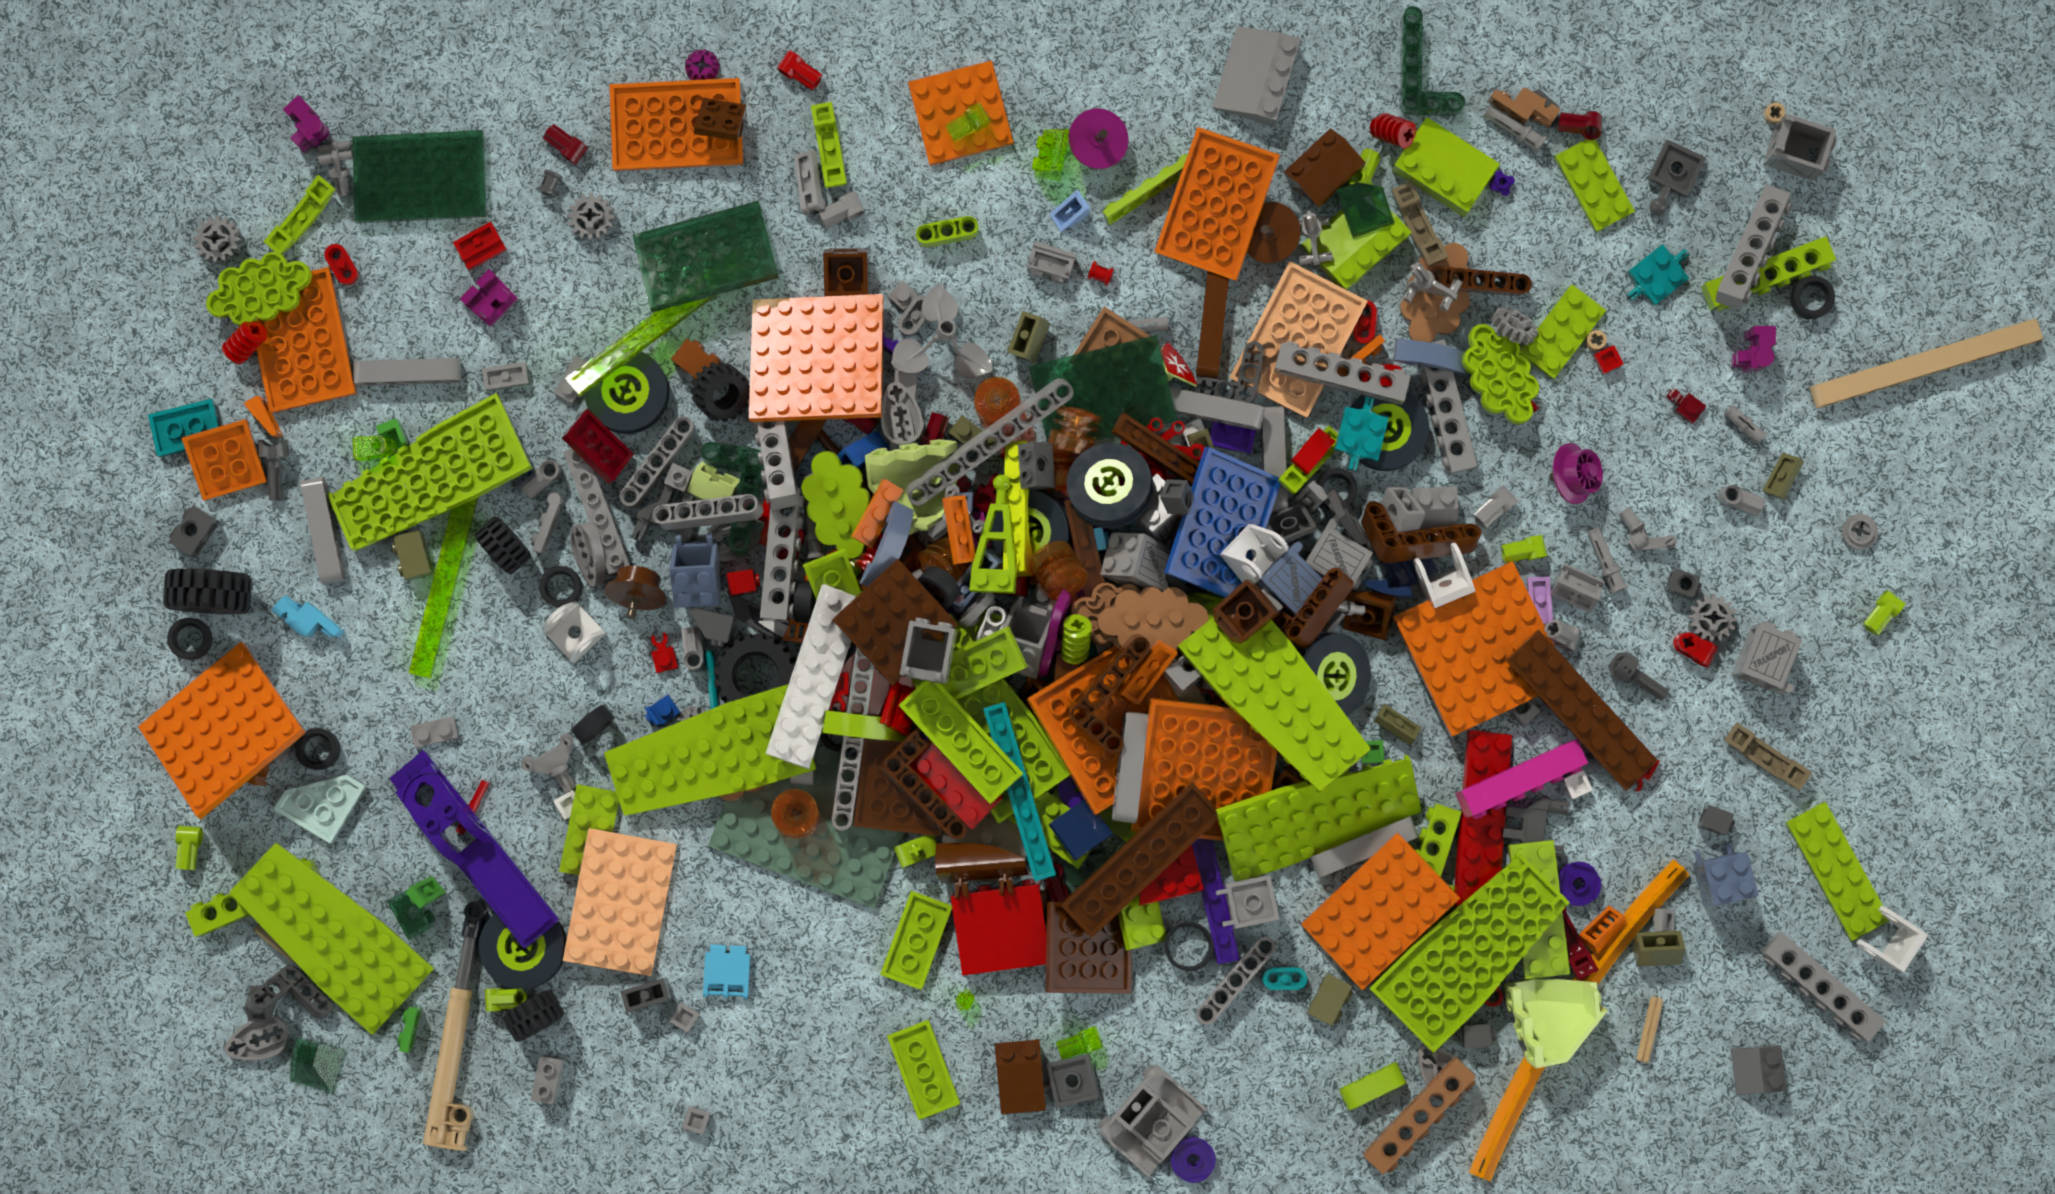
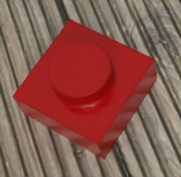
M1615 345L1593 355L1602 375L1624 365Z

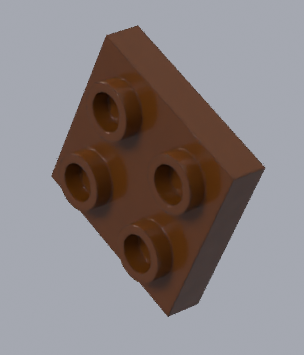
M703 98L694 126V134L737 141L738 137L742 135L746 105Z

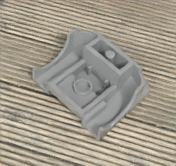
M1157 1064L1153 1067L1149 1065L1142 1072L1141 1075L1144 1077L1142 1082L1110 1118L1105 1116L1097 1125L1100 1128L1098 1133L1148 1178L1193 1127L1201 1114L1207 1110L1203 1104Z

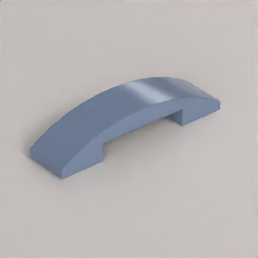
M1395 340L1393 359L1395 362L1412 366L1421 364L1453 372L1454 376L1470 379L1472 375L1462 365L1464 352L1461 350L1424 341Z
M893 501L885 520L888 525L872 563L867 564L860 584L868 586L896 559H900L910 532L913 509Z

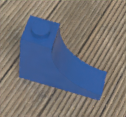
M875 431L846 446L837 456L842 465L851 464L861 471L866 467L865 455L876 449L887 448L888 450L890 447L879 432Z

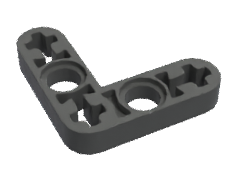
M1252 341L1245 346L1238 383L1201 377L1196 380L1197 386H1194V391L1211 396L1215 393L1214 396L1253 404L1257 398L1266 355L1264 346L1256 341ZM1255 346H1257V349L1260 351V353L1256 354L1254 358V361L1258 362V365H1255L1253 363H1247L1248 360H1253V355L1250 353V350H1254ZM1250 367L1256 370V376L1253 379L1245 377V371ZM1244 381L1254 384L1253 387L1249 385L1248 392L1251 393V397H1247L1246 401L1241 396L1247 389V386L1243 384ZM1206 382V385L1215 389L1214 392L1212 390H1205L1203 393L1199 387ZM1224 385H1228L1231 389L1227 397L1220 395V388Z
M292 965L282 968L257 988L247 1001L250 1011L262 1013L289 992L317 1019L326 1018L333 1007L330 999L297 967ZM291 974L293 978H286V975L289 976ZM269 986H277L280 992L272 993L269 990ZM307 988L311 996H303L300 993V989ZM263 995L266 997L262 1003H255V1000H260ZM324 1006L325 1009L319 1010L317 1007Z

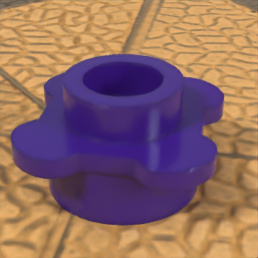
M1497 171L1494 174L1495 179L1490 183L1489 187L1492 191L1507 196L1510 193V186L1515 183V179L1513 176L1503 174L1502 171Z

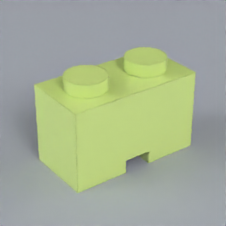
M701 462L693 472L687 492L693 494L697 499L736 496L741 479L725 473L723 476L716 473L717 468Z

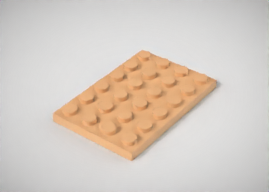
M1289 261L1247 344L1252 341L1259 342L1266 350L1258 394L1308 418L1324 385L1274 372L1281 344L1291 341L1298 343L1301 348H1318L1321 350L1320 353L1328 355L1329 352L1341 354L1368 301ZM1255 346L1254 350H1250V353L1253 355V360H1248L1247 363H1253L1255 365H1258V362H1255L1254 358L1256 354L1260 353V351L1257 349V346ZM1244 350L1229 379L1238 383ZM1301 356L1294 358V362L1299 366L1306 363L1305 359ZM1324 362L1315 363L1317 370L1325 371L1327 369ZM1253 367L1245 371L1247 379H1253L1256 376V370ZM1245 381L1243 382V384H1245L1247 388H1249V385L1252 387L1254 386V384H1249Z
M588 828L563 961L647 976L652 975L677 844Z

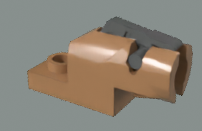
M1522 88L1514 101L1508 93L1502 90L1499 92L1495 89L1488 100L1489 103L1523 125L1531 116L1533 121L1549 128L1561 110L1540 89L1532 91Z

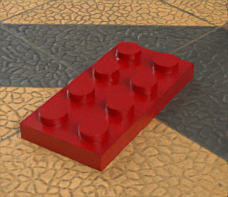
M933 742L910 765L971 829H974L1004 798L1000 795L990 805Z

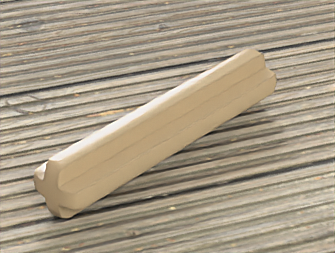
M1654 996L1650 998L1637 1054L1638 1061L1645 1063L1650 1061L1663 1005V999Z

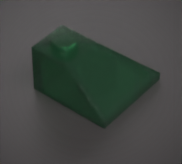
M1356 182L1337 189L1339 200L1353 238L1395 223L1383 187Z
M305 1037L297 1038L290 1063V1081L333 1093L346 1049Z

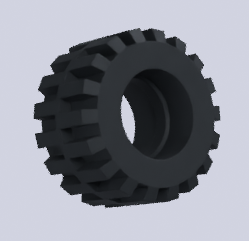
M719 361L718 365L712 362L710 367L703 366V371L701 373L697 372L695 374L697 379H693L691 383L694 388H690L693 402L698 409L714 421L719 422L722 420L723 422H728V418L731 420L736 419V415H741L743 413L742 409L744 407L747 408L749 405L747 403L750 394L748 393L750 391L748 379L729 363L725 364ZM729 383L726 395L719 400H713L716 388L721 384Z
M494 516L474 533L477 542L504 572L510 575L532 558L530 551L499 517Z
M545 990L508 1011L502 1019L515 1042H521L561 1019L565 1012L553 991Z

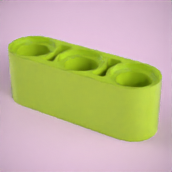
M964 216L923 224L916 230V239L918 244L924 248L971 240L979 232L978 222L972 216ZM970 223L975 228L972 232H965L963 226ZM944 228H951L953 230L951 236H943L941 232ZM923 232H929L932 234V237L924 241L920 238V235Z
M1394 1062L1339 1089V1092L1347 1109L1352 1110L1407 1082L1398 1063Z

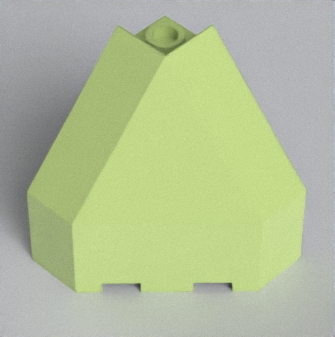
M937 439L931 440L930 445L905 444L899 445V449L887 451V448H880L865 455L868 487L874 494L882 479H886L904 490L898 503L914 510L909 535L918 530L928 531L943 519L944 506L942 498H945L946 488L926 503L917 506L910 502L906 494L907 486L956 451L957 441ZM950 464L948 467V471H956L958 469V464ZM932 477L930 480V484H938L940 482V477ZM916 489L912 492V497L914 498L922 495L921 489Z
M1532 978L1504 983L1505 1005L1508 1013L1513 1012L1515 1023L1513 1026L1519 1041L1524 1040L1527 1051L1524 1052L1525 1058L1536 1069L1568 1062L1608 1011L1600 1005L1601 995L1597 988V982Z

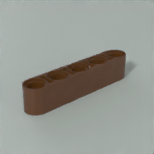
M1435 266L1428 269L1438 275V283L1447 288H1450L1453 283V274L1457 275L1462 282L1458 291L1520 296L1529 292L1532 287L1530 277L1525 274ZM1474 276L1480 279V286L1474 284ZM1496 278L1501 281V288L1496 287L1494 282ZM1517 280L1522 283V290L1517 289Z
M1207 271L1196 377L1218 379L1229 278Z

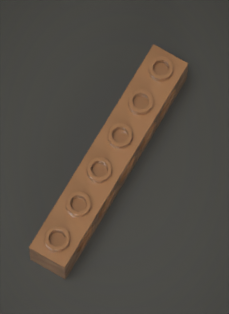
M1455 1055L1363 1152V1156L1383 1175L1387 1171L1391 1173L1399 1164L1397 1160L1402 1155L1406 1157L1413 1150L1414 1146L1412 1144L1417 1139L1421 1141L1429 1133L1428 1128L1433 1122L1435 1124L1439 1123L1445 1116L1443 1112L1449 1106L1453 1108L1459 1102V1095L1464 1090L1468 1092L1475 1085V1073ZM1449 1079H1456L1458 1081V1086L1455 1089H1448L1446 1087V1082ZM1440 1095L1443 1101L1440 1105L1435 1106L1430 1103L1431 1097ZM1419 1111L1427 1114V1119L1423 1122L1415 1119V1115ZM1402 1128H1409L1412 1134L1408 1138H1403L1399 1135V1132ZM1387 1144H1393L1397 1149L1395 1153L1387 1154L1384 1152V1147Z

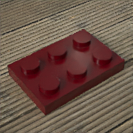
M588 408L579 415L561 438L608 484L616 479L634 455Z

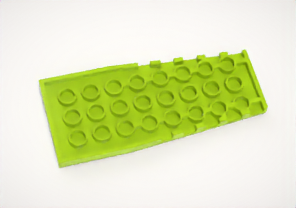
M497 393L442 421L415 438L416 441L409 446H402L395 455L390 458H383L376 467L371 470H364L357 479L352 482L348 480L342 484L344 487L338 491L328 493V498L349 547L353 551L360 550L468 503L533 469L504 404Z
M949 614L958 624L954 628L957 631L954 651L973 643V640L952 614ZM911 678L916 689L925 681ZM1000 679L956 700L991 739L983 708L1005 702L1034 800L1070 776L1039 722L1004 679ZM1007 790L1001 794L1004 798L990 811L999 824L1014 814Z
M1213 617L1177 646V649L1219 697L1241 718L1243 717L1257 734L1259 733L1267 740V743L1273 749L1275 748L1288 764H1291L1300 772V775L1305 780L1307 779L1316 788L1318 793L1323 791L1370 751L1369 745L1290 640L1273 621H1270L1248 640L1239 644L1232 642L1215 623Z
M789 684L722 704L604 752L623 815L626 816L745 791L816 770L813 758L809 769L765 754Z
M1404 755V759L1394 762L1391 759L1384 760L1383 765L1370 767V765L1361 766L1362 770L1352 773L1347 770L1320 793L1316 791V788L1311 783L1308 784L1307 781L1216 809L1234 882L1254 878L1299 863L1421 812L1412 762L1409 756Z
M278 842L261 857L230 891V894L315 984L372 1035L434 970V967L383 921L353 901L346 893L337 889L334 884L324 879L314 869L300 861L297 856L280 846Z
M1519 855L1419 938L1369 989L1434 1053L1485 1003L1503 979L1509 975L1515 968V965L1527 954L1534 943L1540 939L1564 908L1569 905V901L1523 855Z

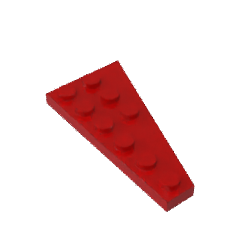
M1192 845L1140 892L1138 907L1204 890Z

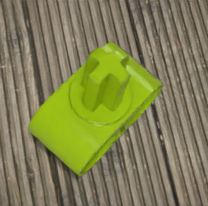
M924 835L894 847L901 868L935 856L937 842L934 835Z

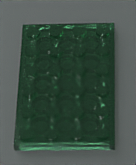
M483 130L352 136L354 215L356 224L487 217Z
M759 200L632 235L651 312L779 278Z
M1157 335L1028 366L1035 393L1058 378L1065 379L1073 389V396L1069 401L1042 419L1047 443H1052L1053 451L1115 436L1111 432L1120 414L1123 413L1145 427L1154 418H1160L1163 424L1178 421ZM1064 385L1060 386L1057 389V394H1064L1067 387ZM1046 398L1041 399L1038 406L1040 408L1046 407L1049 400ZM1155 420L1152 425L1154 427L1161 424L1158 420Z

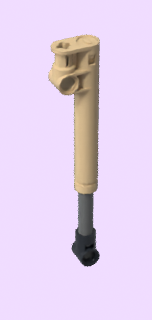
M480 901L470 902L464 908L463 945L455 987L450 989V999L448 1000L423 1144L460 1151H467V1146L464 1144L474 1112L466 1104L454 1103L453 1098L471 1004L470 999L473 990H469L477 943L488 913L486 905ZM475 905L481 909V913L477 918L471 914V909ZM459 1109L466 1112L467 1117L465 1121L458 1119L457 1112Z

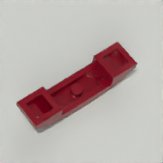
M1565 907L1562 912L1568 962L1579 981L1599 971L1589 950H1586Z

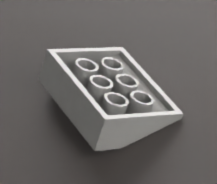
M1237 26L1212 108L1275 126L1301 38L1280 32Z

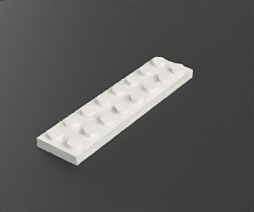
M825 584L821 586L765 754L809 769L823 727L825 710L829 709L851 643L850 639L831 619L856 596Z

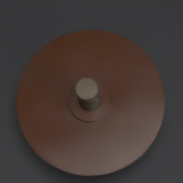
M1265 202L1247 253L1253 259L1262 263H1277L1288 258L1297 248L1301 236L1300 223L1295 213L1281 203Z
M622 567L617 572L616 580L609 582L605 586V594L611 601L628 608V619H635L637 609L655 610L663 607L666 603V595L660 589L661 577L653 570L645 567Z

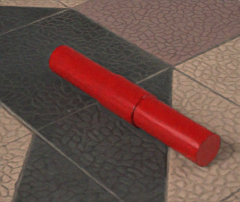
M481 780L469 803V806L475 813L490 784L484 780ZM459 823L456 832L464 835L466 829Z

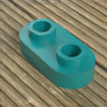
M1271 967L1263 973L1262 982L1270 990H1299L1306 985L1307 974L1298 967ZM1272 974L1277 976L1275 983L1269 981V977ZM1294 974H1298L1300 977L1297 983H1294L1291 979Z

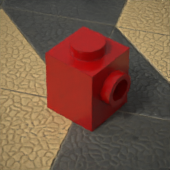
M753 569L726 573L731 597L758 593L757 587H761L759 574H755Z

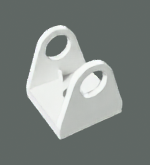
M1248 524L1221 552L1220 556L1242 583L1246 579H1251L1256 583L1262 578L1263 573L1288 550V545L1277 533ZM1272 538L1277 540L1281 546L1276 544ZM1248 550H1251L1253 553L1251 561L1246 559V552Z
M1455 542L1450 544L1455 568L1428 579L1420 559H1413L1420 589L1434 608L1475 592L1467 566Z
M576 601L565 604L553 612L546 620L543 630L574 664L606 634ZM573 626H578L581 630L580 636L576 639L569 636V630Z
M1880 906L1878 911L1896 925L1898 930L1883 953L1858 939L1856 944L1881 965L1904 973L1928 935L1890 909Z

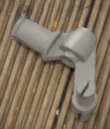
M1631 507L1626 508L1619 514L1630 529L1631 539L1628 540V543L1635 552L1638 549H1671L1676 546L1677 540L1672 535L1649 539L1644 532V521L1641 522Z

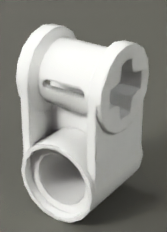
M997 606L988 609L976 641L1002 629L1007 619V613L1004 609ZM994 611L1002 613V620L998 623H994L991 620V615Z

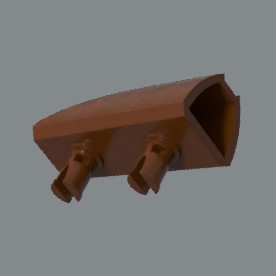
M974 843L936 844V874L941 884L954 882L956 900H960L961 890L965 900L969 899L968 881L999 878V895L1005 896L1007 885L1009 895L1011 896L1014 894L1012 877L1029 875L1030 873L1023 857L1002 848Z

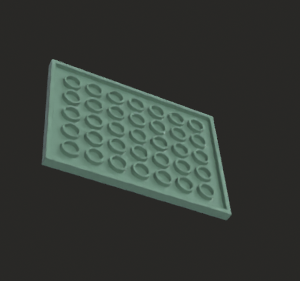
M817 745L815 749L816 770L814 771L813 785L791 784L790 778L763 785L755 792L744 791L742 797L736 801H725L708 847L875 908L895 855L894 847L898 846L903 832L854 827L852 824L848 829L840 831L833 826L831 816L840 753ZM845 755V757L848 759H854L852 757ZM848 769L842 773L844 781H851L854 778L852 770ZM842 792L838 797L841 803H848L851 799V794L849 792ZM839 814L835 819L838 825H845L848 821V817L845 814Z

